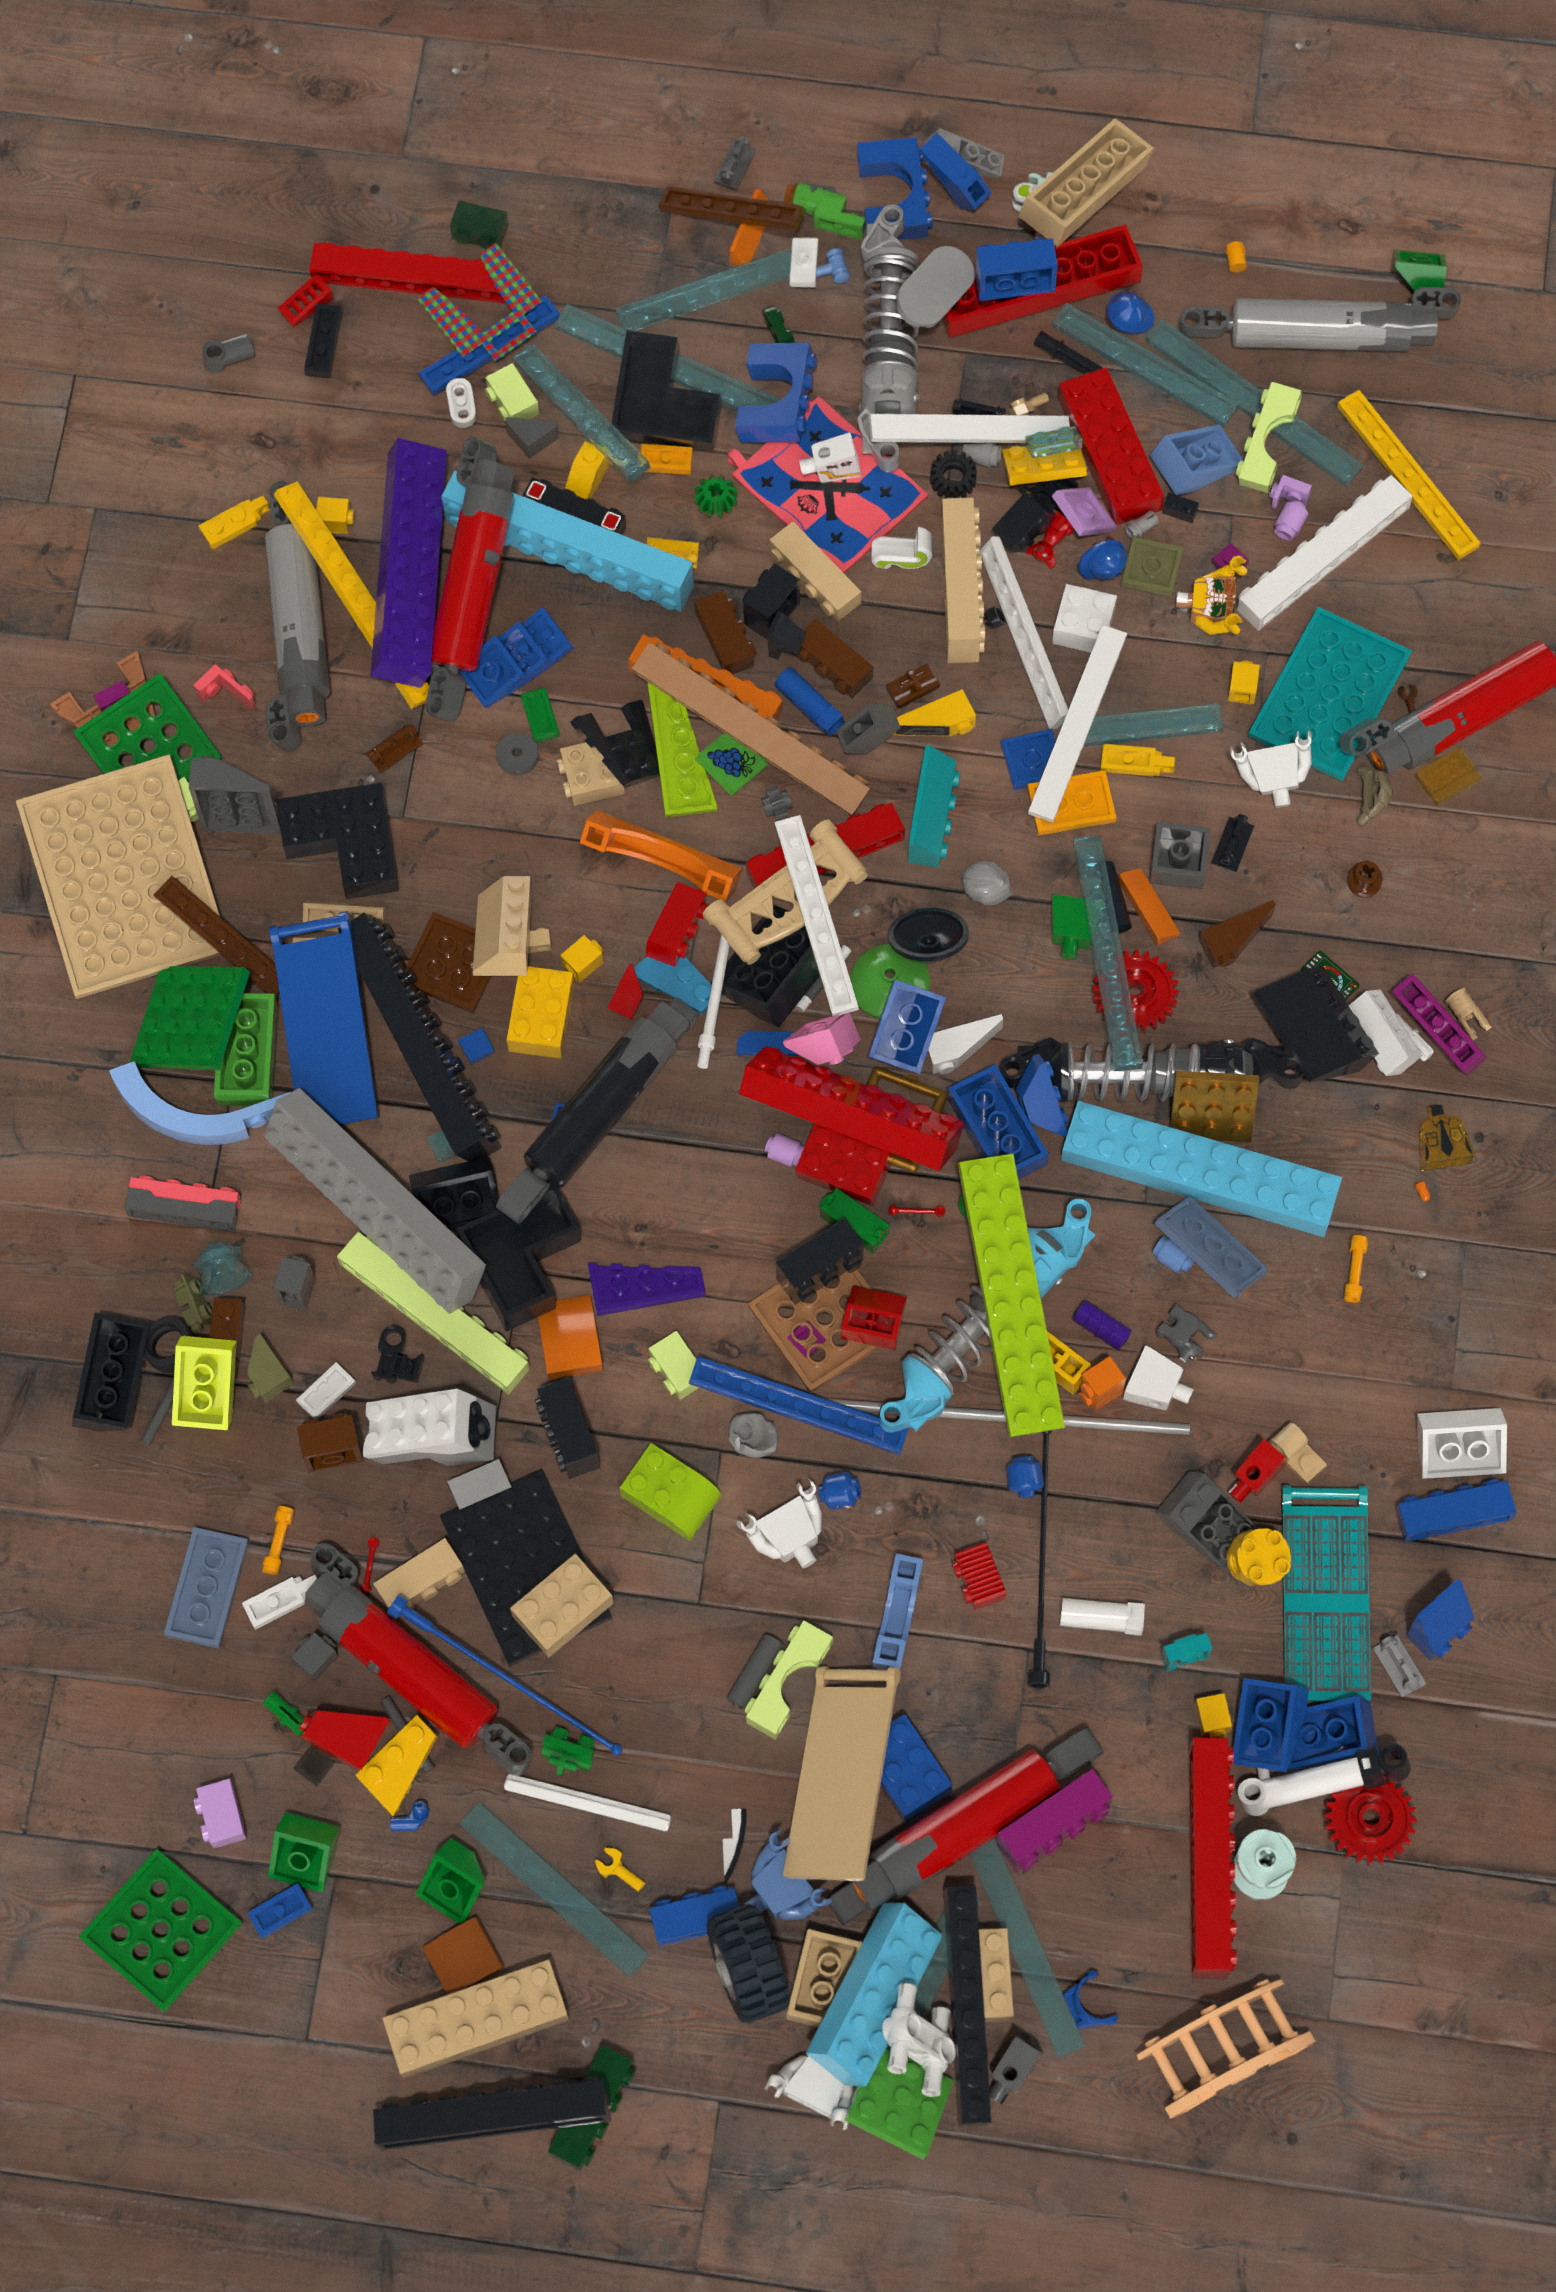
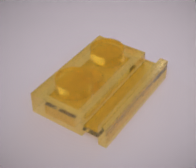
M1461 747L1416 772L1415 778L1429 797L1433 798L1434 804L1438 806L1481 781L1482 776L1476 772L1475 766Z

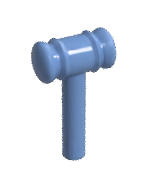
M839 248L831 249L826 254L828 264L817 267L816 278L832 273L835 283H845L850 279L851 275L847 268L843 251Z

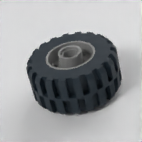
M746 1904L711 1917L706 1924L709 1944L723 1987L738 2019L744 2023H752L784 2011L790 2004L786 1978L770 1932L756 1906Z

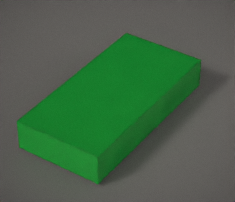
M546 688L520 694L533 740L539 743L560 737Z

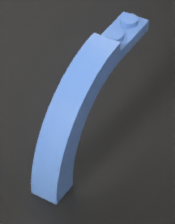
M135 1061L109 1070L125 1104L141 1121L165 1136L192 1144L221 1145L249 1139L246 1129L250 1127L259 1128L265 1125L270 1120L276 1100L291 1093L288 1092L230 1113L202 1115L177 1109L160 1099L142 1079Z

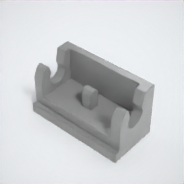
M499 1459L447 1481L459 1510L511 1488Z

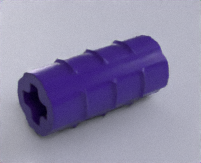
M1087 1300L1084 1301L1073 1318V1321L1082 1326L1083 1329L1088 1330L1095 1337L1106 1342V1345L1109 1344L1117 1351H1120L1132 1333V1330L1123 1325L1122 1322L1117 1321L1110 1314L1099 1309V1306L1096 1307Z

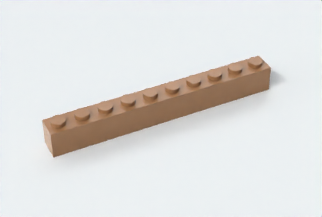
M650 642L633 665V673L848 816H852L857 812L870 793V788L867 787L868 782L857 774L854 777L844 772L846 770L844 765L834 759L832 762H829L822 757L824 752L813 745L808 748L801 743L802 738L791 730L786 733L778 728L780 723L767 715L766 718L758 715V709L747 701L743 704L734 699L736 697L734 692L724 686L722 689H719L713 685L714 679L703 672L698 675L692 671V665L683 658L679 657L676 660L669 655L671 651L662 644L657 643L653 645Z

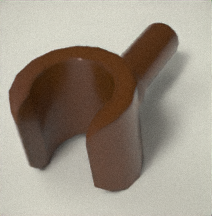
M1409 685L1410 694L1406 696L1404 686H1400L1398 694L1401 698L1406 699L1410 713L1415 710L1414 698L1417 696L1418 690L1414 685Z

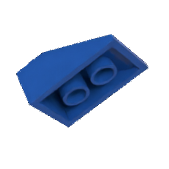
M1459 1579L1453 1582L1416 1616L1407 1634L1408 1639L1430 1661L1436 1655L1442 1658L1452 1648L1449 1644L1456 1637L1461 1640L1472 1630L1470 1624L1474 1619V1615L1463 1584Z
M1244 1678L1233 1747V1764L1286 1772L1305 1719L1309 1689Z
M1354 1696L1306 1708L1305 1719L1287 1770L1314 1768L1357 1757L1356 1752L1376 1748L1379 1755L1371 1702L1360 1696Z

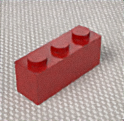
M679 882L676 883L647 939L646 957L676 967L680 958H685L689 948L688 941L690 938H695L699 928L698 921L699 919H704L703 912L709 906V904H706L707 892Z

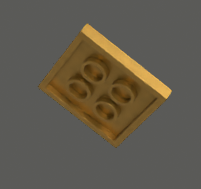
M1176 1070L1170 1127L1212 1140L1251 1142L1259 1075Z

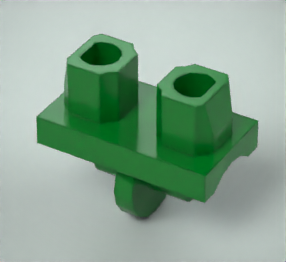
M555 1727L550 1736L545 1734L542 1742L541 1756L548 1758L549 1764L558 1766L556 1775L563 1776L566 1769L576 1772L577 1768L590 1772L594 1755L593 1738L583 1735L579 1737L577 1744L567 1742L569 1732L559 1727Z

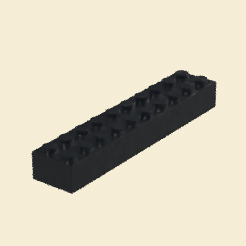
M362 913L351 920L356 966L449 1145L456 1156L468 1162L490 1156L501 1149L498 1142L500 1135L492 1124L489 1125L486 1119L488 1112L481 1102H477L474 1096L476 1093L475 1087L469 1079H465L462 1073L464 1067L461 1061L456 1056L454 1057L450 1051L452 1044L448 1037L440 1032L438 1027L441 1024L434 1012L429 1011L426 1005L429 1003L427 996L421 989L418 990L414 982L417 981V977L411 968H406L403 961L406 957L398 945L395 946L392 940L394 934L391 928L386 923L382 924L376 917L372 918L366 913ZM340 927L339 929H337L338 932H339V934H341V933H342L341 927Z

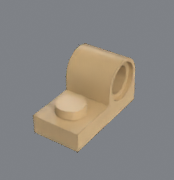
M1290 1422L1268 1442L1285 1457L1286 1466L1305 1485H1308L1327 1467V1464L1307 1445L1308 1439L1306 1435L1294 1423Z

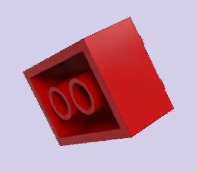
M814 1123L795 1172L798 1179L833 1192L837 1188L850 1198L874 1207L894 1156L893 1153Z

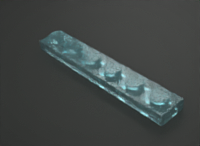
M1220 704L1095 717L1083 747L1223 732L1224 727Z

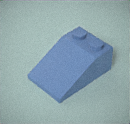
M1220 424L1166 435L1150 454V457L1175 495L1195 492L1235 472L1240 460L1244 461Z

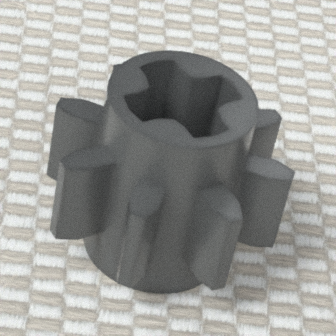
M778 786L766 789L767 795L761 798V802L767 817L773 815L776 821L788 817L787 810L793 807L787 790L780 791Z

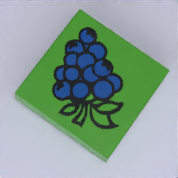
M725 733L695 758L731 796L736 794L768 766V763L763 758Z

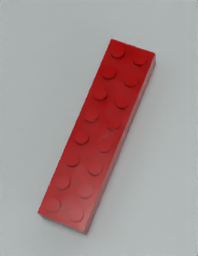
M1124 224L1061 243L1058 247L1054 245L1058 265L1055 292L979 301L976 279L974 277V281L969 289L942 317L948 337L952 338L1140 283L1143 265L1127 225Z
M764 1047L746 1065L739 1094L937 1171H940L957 1151L964 1122L957 1120L953 1115L941 1114L933 1111L927 1105H917L909 1102L903 1096L891 1095L881 1091L877 1086L859 1083L853 1077L833 1073L827 1067L812 1065L801 1057H791L774 1047Z
M1193 1738L1189 1748L1192 1979H1227L1230 1972L1234 1971V1967L1237 1965L1236 1949H1231V1942L1236 1937V1920H1231V1913H1233V1908L1236 1907L1235 1890H1230V1884H1233V1879H1235V1862L1230 1861L1232 1850H1235V1833H1230L1229 1827H1232L1235 1815L1234 1804H1229V1799H1231V1795L1234 1792V1775H1229V1770H1231V1764H1233L1234 1751L1233 1747H1228V1738Z

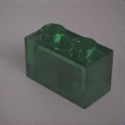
M458 200L450 224L451 237L461 244L470 243L478 245L483 249H488L495 243L501 248L509 226L507 212Z

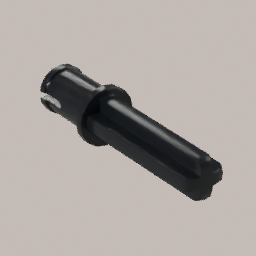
M1043 330L1039 332L1034 341L1035 346L1050 353L1053 359L1058 358L1083 374L1103 368L1066 346L1065 341H1058Z

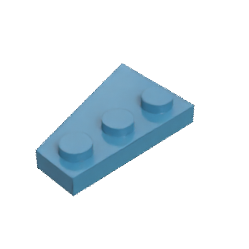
M646 957L635 966L638 980L649 985V988L657 992L660 991L673 998V1000L678 997L699 1012L701 1016L707 1012L712 985L686 957L684 959L680 958L676 967Z

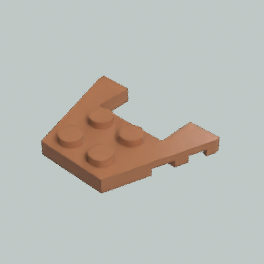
M137 651L116 663L118 669L129 683L126 687L130 693L146 682ZM70 692L50 703L53 712L77 729L101 713L97 705L84 712ZM148 705L146 712L150 716H155L153 705ZM129 718L124 726L129 731H135L139 728L140 723L135 718ZM107 733L103 737V742L108 746L115 745L118 741V737L114 733Z

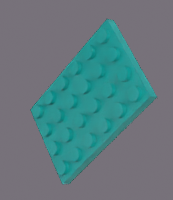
M1317 607L1252 725L1248 737L1268 747L1295 743L1298 731L1299 738L1306 740L1308 739V731L1312 733L1310 744L1311 767L1343 782L1357 756L1346 754L1340 749L1339 740L1341 735L1367 719L1378 718L1409 661L1412 650ZM1357 737L1352 742L1353 749H1356L1358 746Z

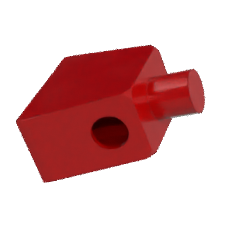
M1263 1439L1235 1472V1479L1238 1482L1228 1493L1240 1504L1250 1493L1257 1497L1286 1466L1285 1457ZM1250 1473H1258L1260 1475L1256 1480L1248 1478Z

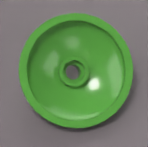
M890 944L875 946L864 952L856 960L850 974V981L858 1007L869 1016L880 1019L893 980L929 991L930 975L925 962H916L902 957L892 949ZM888 972H891L895 976L893 978H887L885 975Z

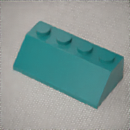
M925 745L909 838L908 863L939 868L941 858L946 859L948 843H944L945 834L950 835L952 819H948L949 810L954 811L956 795H952L953 786H959L961 771H956V760L929 745Z

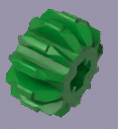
M711 473L709 481L702 478L700 485L695 487L696 495L694 502L696 505H699L701 513L707 512L709 518L717 514L721 519L723 516L722 512L730 514L732 507H736L738 490L736 487H733L731 479L725 481L723 474L717 479Z

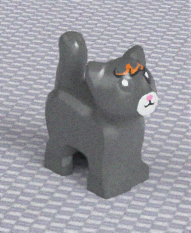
M1176 1304L1169 1315L1171 1316L1168 1319V1322L1176 1324L1172 1327L1163 1322L1156 1335L1160 1339H1166L1173 1347L1178 1349L1179 1359L1182 1362L1196 1361L1198 1358H1202L1201 1353L1204 1349L1190 1339L1197 1332H1201L1205 1338L1214 1340L1217 1337V1333L1210 1330L1198 1316L1186 1312L1184 1308Z

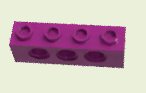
M1413 973L1392 991L1467 1076L1488 1058Z

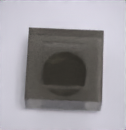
M310 1746L293 1769L317 1787L334 1766V1763Z

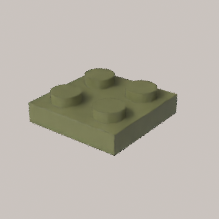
M1133 536L1121 586L1172 597L1184 547Z

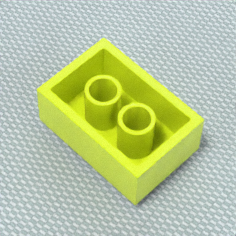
M190 1336L180 1337L175 1351L172 1426L228 1430L233 1415L236 1340Z

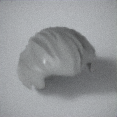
M980 861L968 867L961 877L964 891L968 897H971L975 902H981L984 906L996 905L1006 900L1012 894L1009 877L995 862Z
M748 1412L736 1415L729 1424V1441L739 1454L760 1458L776 1451L777 1431L774 1423L767 1421L763 1414Z

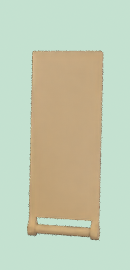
M817 1667L816 1688L789 1836L790 1843L788 1844L783 1876L786 1878L863 1881L865 1879L896 1688L901 1677L899 1667H888L887 1670ZM829 1680L887 1681L886 1688L826 1687Z

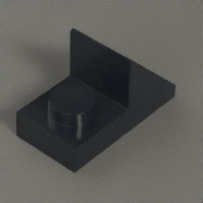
M778 611L767 633L769 657L779 660L782 652L797 655L806 637L805 631Z

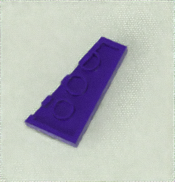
M588 1263L597 1316L706 1297L700 1267L665 1266L664 1268H650V1265L623 1267L622 1264L598 1266L597 1263Z

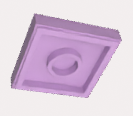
M1090 487L1057 490L1052 495L1079 536L1112 533L1117 527Z

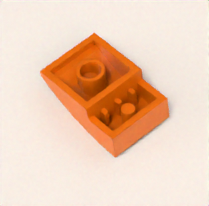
M591 1295L556 1300V1309L538 1317L548 1380L603 1371Z

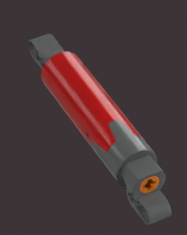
M1538 640L1393 723L1384 719H1367L1341 735L1339 740L1340 749L1350 755L1363 756L1368 754L1374 768L1387 774L1401 766L1409 770L1413 769L1556 687V641L1549 647ZM1357 737L1358 746L1356 749H1353L1352 742Z
M1085 1728L1053 1748L1044 1758L1038 1752L1029 1750L870 1852L865 1879L863 1881H849V1885L828 1898L832 1899V1903L829 1906L843 1926L866 1911H872L892 1897L895 1900H900L996 1838L1000 1831L1061 1791L1056 1778L1059 1781L1068 1778L1104 1753L1103 1749L1090 1730Z

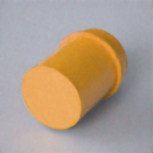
M1239 241L1227 244L1225 251L1229 270L1233 273L1242 272L1247 268L1246 249L1244 244Z

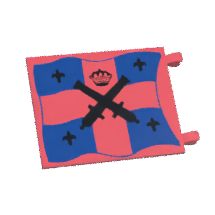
M818 396L813 402L810 401V408L805 412L806 430L802 431L799 442H767L747 461L737 449H732L728 453V463L737 469L732 473V477L786 526L794 522L845 574L872 549V541L874 539L888 535L929 497V494L899 467L894 472L882 471L871 454H863V439L860 436V432ZM851 433L858 455L861 477L822 483L817 472L802 475L799 460L813 457L811 447L813 444Z

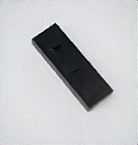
M316 304L304 368L305 376L331 377L342 316L341 306Z

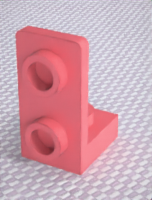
M216 664L193 685L196 696L202 702H205L209 697L216 696L223 685L248 708L252 710L255 707L254 693L245 684L240 686L229 670L226 668L222 670Z

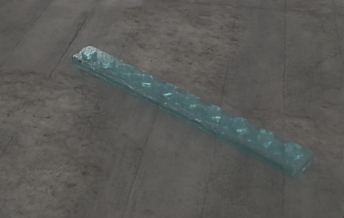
M566 304L555 323V329L622 358L626 330ZM678 354L674 382L691 390L720 394L722 404L738 410L739 406L770 405L781 400Z
M1161 319L1146 335L1145 341L1250 418L1254 420L1256 413H1261L1264 404L1260 403L1263 394L1260 389L1166 321ZM1295 416L1294 422L1278 425L1271 431L1272 434L1345 487L1363 469L1362 463L1297 416Z
M1101 836L1074 838V851L1115 1071L1142 1069L1143 1060Z

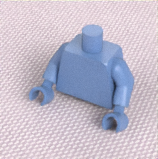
M778 1830L771 1834L769 1843L756 1860L751 1872V1888L756 1895L744 1903V1905H754L760 1913L767 1909L774 1919L780 1917L784 1921L803 1920L818 1910L820 1906L830 1905L832 1899L821 1900V1894L827 1890L826 1888L813 1890L806 1879H790L783 1876L787 1853L784 1849L782 1851L780 1849L790 1843V1838L780 1843L778 1841V1834L782 1830Z

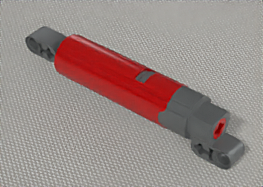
M474 436L469 437L464 442L457 469V481L466 486L433 633L431 662L442 667L436 669L432 674L425 703L428 715L447 722L456 720L461 709L466 680L463 675L459 674V671L472 672L478 667L514 495L510 491L515 470L495 462L497 456L496 447Z
M322 1543L314 1547L311 1555V1569L318 1579L305 1593V1605L320 1617L319 1628L365 1667L375 1673L384 1683L461 1748H469L481 1739L483 1741V1751L507 1773L513 1776L523 1775L529 1768L530 1748L505 1726L496 1723L492 1724L497 1717L498 1707L356 1588L358 1570L349 1559L330 1544ZM326 1557L330 1559V1562L322 1564L317 1559ZM520 1755L524 1758V1761L516 1763L510 1757Z

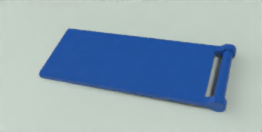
M340 912L338 916L283 927L279 925L270 926L269 933L274 951L294 1091L300 1088L338 1125L378 1118L349 912ZM338 926L342 930L341 934L282 945V937Z

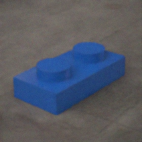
M297 1883L247 1912L260 1937L264 1939L313 1909Z

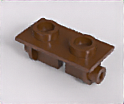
M406 724L366 752L365 755L382 773L421 746L423 742L417 736L416 728L412 724Z

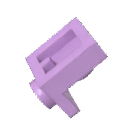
M1283 475L1279 484L1274 483L1269 497L1273 498L1272 508L1277 509L1281 497L1285 498L1288 502L1295 500L1306 506L1312 485Z

